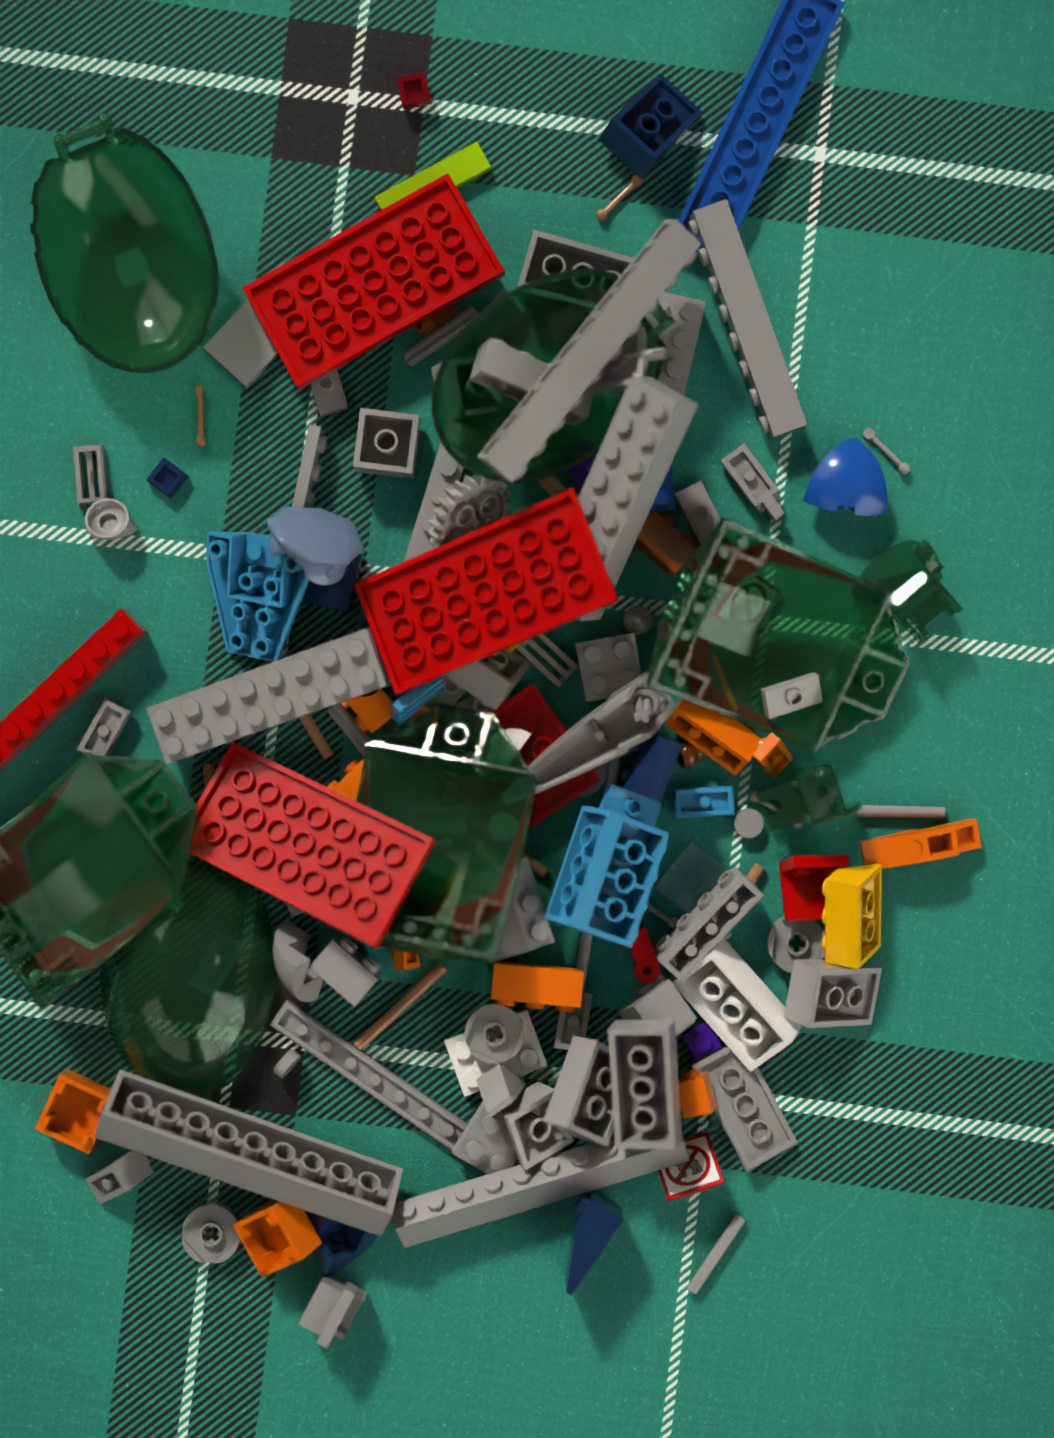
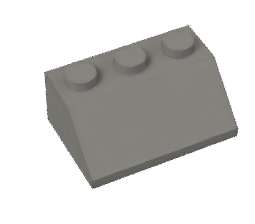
M503 650L445 676L451 679L458 688L466 690L478 698L482 705L496 710L506 700L532 663L515 651L510 654Z
M528 857L518 859L507 905L482 938L489 963L529 952L555 942L547 919H544L545 910ZM504 864L462 877L468 897L494 888Z

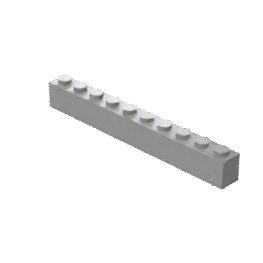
M664 220L477 456L480 461L502 480L508 482L517 481L526 473L528 469L527 463L533 456H538L547 445L546 439L552 432H557L566 421L565 415L571 408L575 409L585 397L584 391L589 385H594L602 377L603 367L608 361H613L620 354L622 343L627 337L631 338L641 327L639 322L645 314H650L655 310L660 302L658 298L664 290L667 291L674 286L679 278L677 274L683 266L687 267L696 258L697 253L695 251L701 243L678 220Z
M612 1136L608 1147L595 1143L585 1144L553 1154L526 1171L522 1169L520 1164L396 1202L393 1210L394 1225L404 1248L684 1163L689 1161L683 1136L676 1150L616 1149L615 1136Z

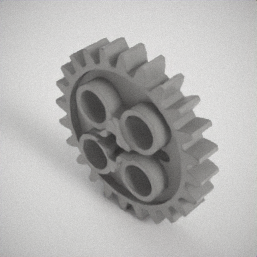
M475 471L472 478L466 474L463 483L456 480L453 490L446 489L447 497L445 499H438L441 506L432 509L436 517L429 520L428 523L433 527L427 533L432 536L429 543L434 546L433 549L511 515V512L506 509L512 505V501L508 499L511 496V492L507 490L508 486L494 474L490 475L486 471L482 474Z

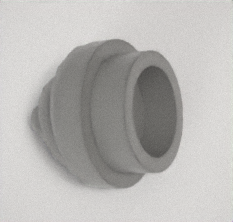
M643 606L629 608L623 618L625 629L629 633H634V635L647 633L653 623L650 611Z

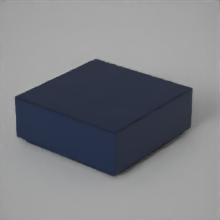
M163 457L146 481L172 499L188 478V475Z

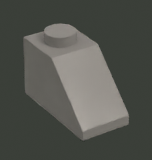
M132 1150L90 1175L85 1181L99 1204H102L127 1192L154 1172L150 1167L147 1156Z

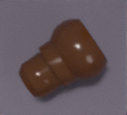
M682 742L676 760L681 768L692 769L698 762L703 761L708 756L689 742Z

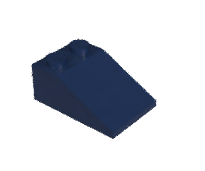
M660 73L609 121L598 140L642 179L660 162L700 118L703 112Z
M361 553L358 554L347 565L342 579L337 583L319 585L309 580L301 602L350 614L356 593L354 584L359 581L364 556Z
M653 735L648 740L632 747L629 752L634 754L631 765H624L619 781L624 782L622 788L655 801H661L682 744Z
M597 1190L582 1193L574 1204L576 1210L574 1212L565 1274L566 1293L569 1295L574 1293L624 1221L621 1207Z

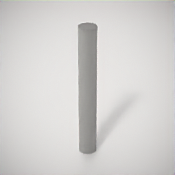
M856 805L855 816L944 819L945 807Z
M735 1214L687 1286V1289L697 1295L745 1223L746 1219L741 1215Z

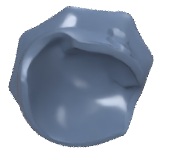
M283 507L276 515L267 520V525L271 532L269 539L271 558L275 559L279 553L287 554L301 565L304 575L308 580L319 585H332L340 581L347 565L364 548L354 522L323 508Z

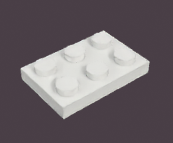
M527 1009L517 1012L523 1021L524 1042L520 1051L513 1058L499 1063L518 1076L548 1066ZM497 1025L493 1029L488 1028L486 1030L490 1034V1041L494 1042L496 1038L501 1039L503 1037L500 1027ZM465 1032L444 1039L464 1097L479 1092L476 1079L497 1064L484 1063L474 1057L467 1046Z

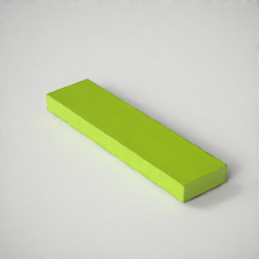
M475 142L375 196V200L380 210L447 173L450 175L455 186L459 188L490 171L491 166L478 142Z

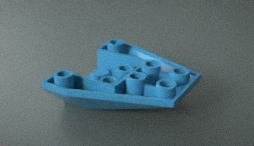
M207 532L206 563L226 651L271 662L280 660L309 582L304 575L303 568L293 558L284 553L277 554L275 559L271 558L269 549L270 535L253 532Z

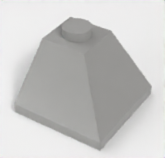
M538 1081L520 1092L515 1101L509 1105L504 1116L521 1167L525 1171L574 1142L571 1134L543 1122L554 1089Z

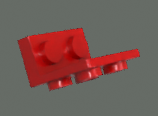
M848 855L791 856L779 862L784 919L786 921L822 920V913L825 908V896L822 894L824 880L837 869L849 867Z

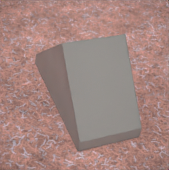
M497 1064L476 1079L486 1112L490 1118L514 1102L527 1084L523 1078L501 1064Z

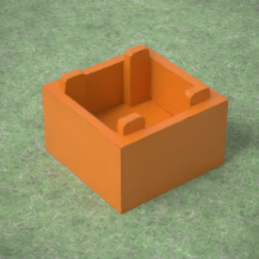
M69 1069L59 1074L35 1126V1130L85 1153H91L100 1141V1139L93 1136L111 1089Z
M274 1199L252 1209L232 1225L261 1277L303 1260L322 1244L321 1239L303 1209Z

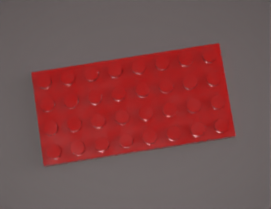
M447 173L245 285L242 289L297 388L300 390L506 274L450 175Z
M574 488L354 584L393 690L397 695L619 601Z
M232 742L173 845L378 949L436 841L419 831Z

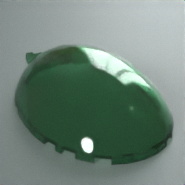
M108 113L99 116V120L63 136L61 133L52 136L59 157L45 162L38 182L34 181L31 198L33 223H30V231L34 235L36 248L34 256L41 282L52 308L61 323L68 328L75 337L73 339L79 345L88 350L96 359L113 368L130 373L160 372L184 361L201 344L207 334L217 305L219 290L218 260L211 230L203 209L178 167L161 149L142 135L125 128L116 130ZM101 132H104L106 137L81 148L69 151V146Z
M590 268L571 269L570 271L542 276V278L523 284L500 297L483 309L464 327L447 350L437 371L432 391V417L436 433L445 450L459 465L477 476H483L492 481L508 482L502 480L480 461L477 456L520 402L470 381L478 348L490 338L506 342L513 349L531 353L535 359L544 363H552L619 277L616 273ZM659 303L655 310L651 312L659 323L657 327L653 329L645 316L639 322L646 330V346L648 349L666 348L665 343L658 335L676 323L672 316L668 317ZM663 360L649 361L646 377H653L658 380L663 369ZM625 390L594 393L588 418L575 427L564 423L557 432H552L545 441L547 443L545 449L538 456L531 458L527 463L528 469L519 480H514L513 483L536 481L562 473L598 453Z
M178 850L154 858L141 867L125 884L111 909L103 941L133 924L171 897L142 927L100 961L102 1004L108 1030L114 1045L126 1066L134 1075L174 1089H204V1096L197 1097L214 1102V1089L228 1086L245 1070L257 1052L260 1042L266 1033L274 1003L277 978L273 960L274 931L271 928L266 905L263 904L255 887L183 850Z

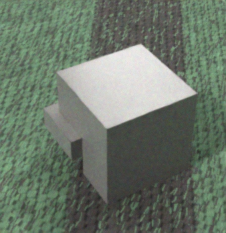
M662 973L659 974V977L654 982L646 983L636 991L638 997H635L617 1011L623 1020H675L676 1037L695 1023L697 1018L671 980H666Z
M334 1273L326 1277L323 1274L302 1314L299 1325L319 1335L316 1343L325 1348L328 1347L333 1336L344 1340L347 1330L359 1307L364 1302L368 1291Z

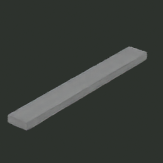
M288 999L270 1023V1026L450 1150L453 1149L467 1127L468 1123L368 1054L360 1051L352 1043Z

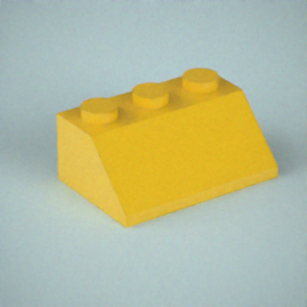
M882 864L837 869L824 880L822 894L825 896V908L822 913V922L825 924V935L822 940V950L825 951V963L860 969L881 947Z

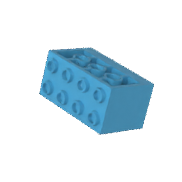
M582 805L544 919L632 948L633 942L639 934V924L642 915L649 904L648 897L652 885L658 877V867L661 858L668 847L667 840L670 833L611 810Z

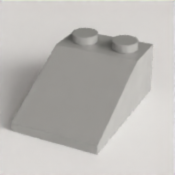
M794 959L784 1017L807 1028L872 1025L882 968L863 964L860 969L825 963V960Z

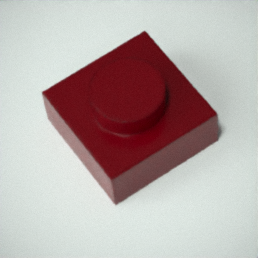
M425 72L396 78L403 110L431 104Z

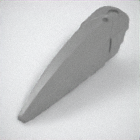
M645 672L611 694L604 703L583 717L546 748L501 794L503 801L506 804H510L529 797L530 791V796L542 792L627 753L630 748L651 738L660 730L663 722L672 715L675 709L674 696L661 676L654 672Z

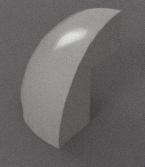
M287 921L279 926L274 936L273 960L276 972L283 985L295 998L302 1002L317 1000L323 979L309 968L310 959L304 956L310 935Z

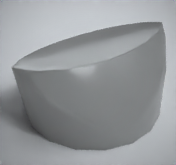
M107 498L96 501L88 508L85 515V530L88 534L98 539H119L137 531L136 524L126 506L115 499Z

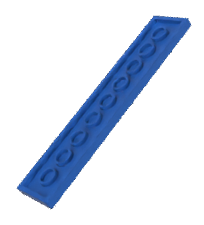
M781 1L678 221L688 231V221L691 220L690 215L693 211L724 199L728 201L737 229L739 230L844 7V1ZM699 246L698 249L695 251V252L697 253V256H696V257H698V258H699L698 250L701 249L700 246Z

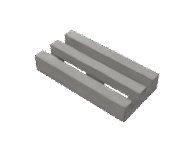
M99 444L73 447L77 505H92L100 499H107L108 488L104 446ZM95 451L97 456L100 497H96L95 473L93 462V452ZM86 452L89 498H85L81 458V453Z
M540 634L537 637L570 667L567 671L532 640L533 638L520 643L516 649L557 688L579 667L544 634ZM529 644L562 676L557 679L524 647Z

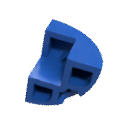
M851 438L837 445L822 460L808 484L803 501L833 512L841 508L843 510H851L855 512V515L860 516L886 514L887 487L884 474L873 453L862 442Z

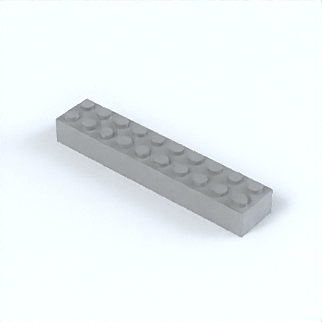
M120 1069L93 1136L378 1236H382L392 1217L403 1171L400 1167Z

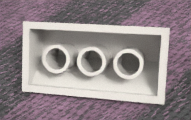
M724 938L682 981L675 978L672 982L676 989L750 1072L791 1044L802 1025L784 1017L786 1007Z

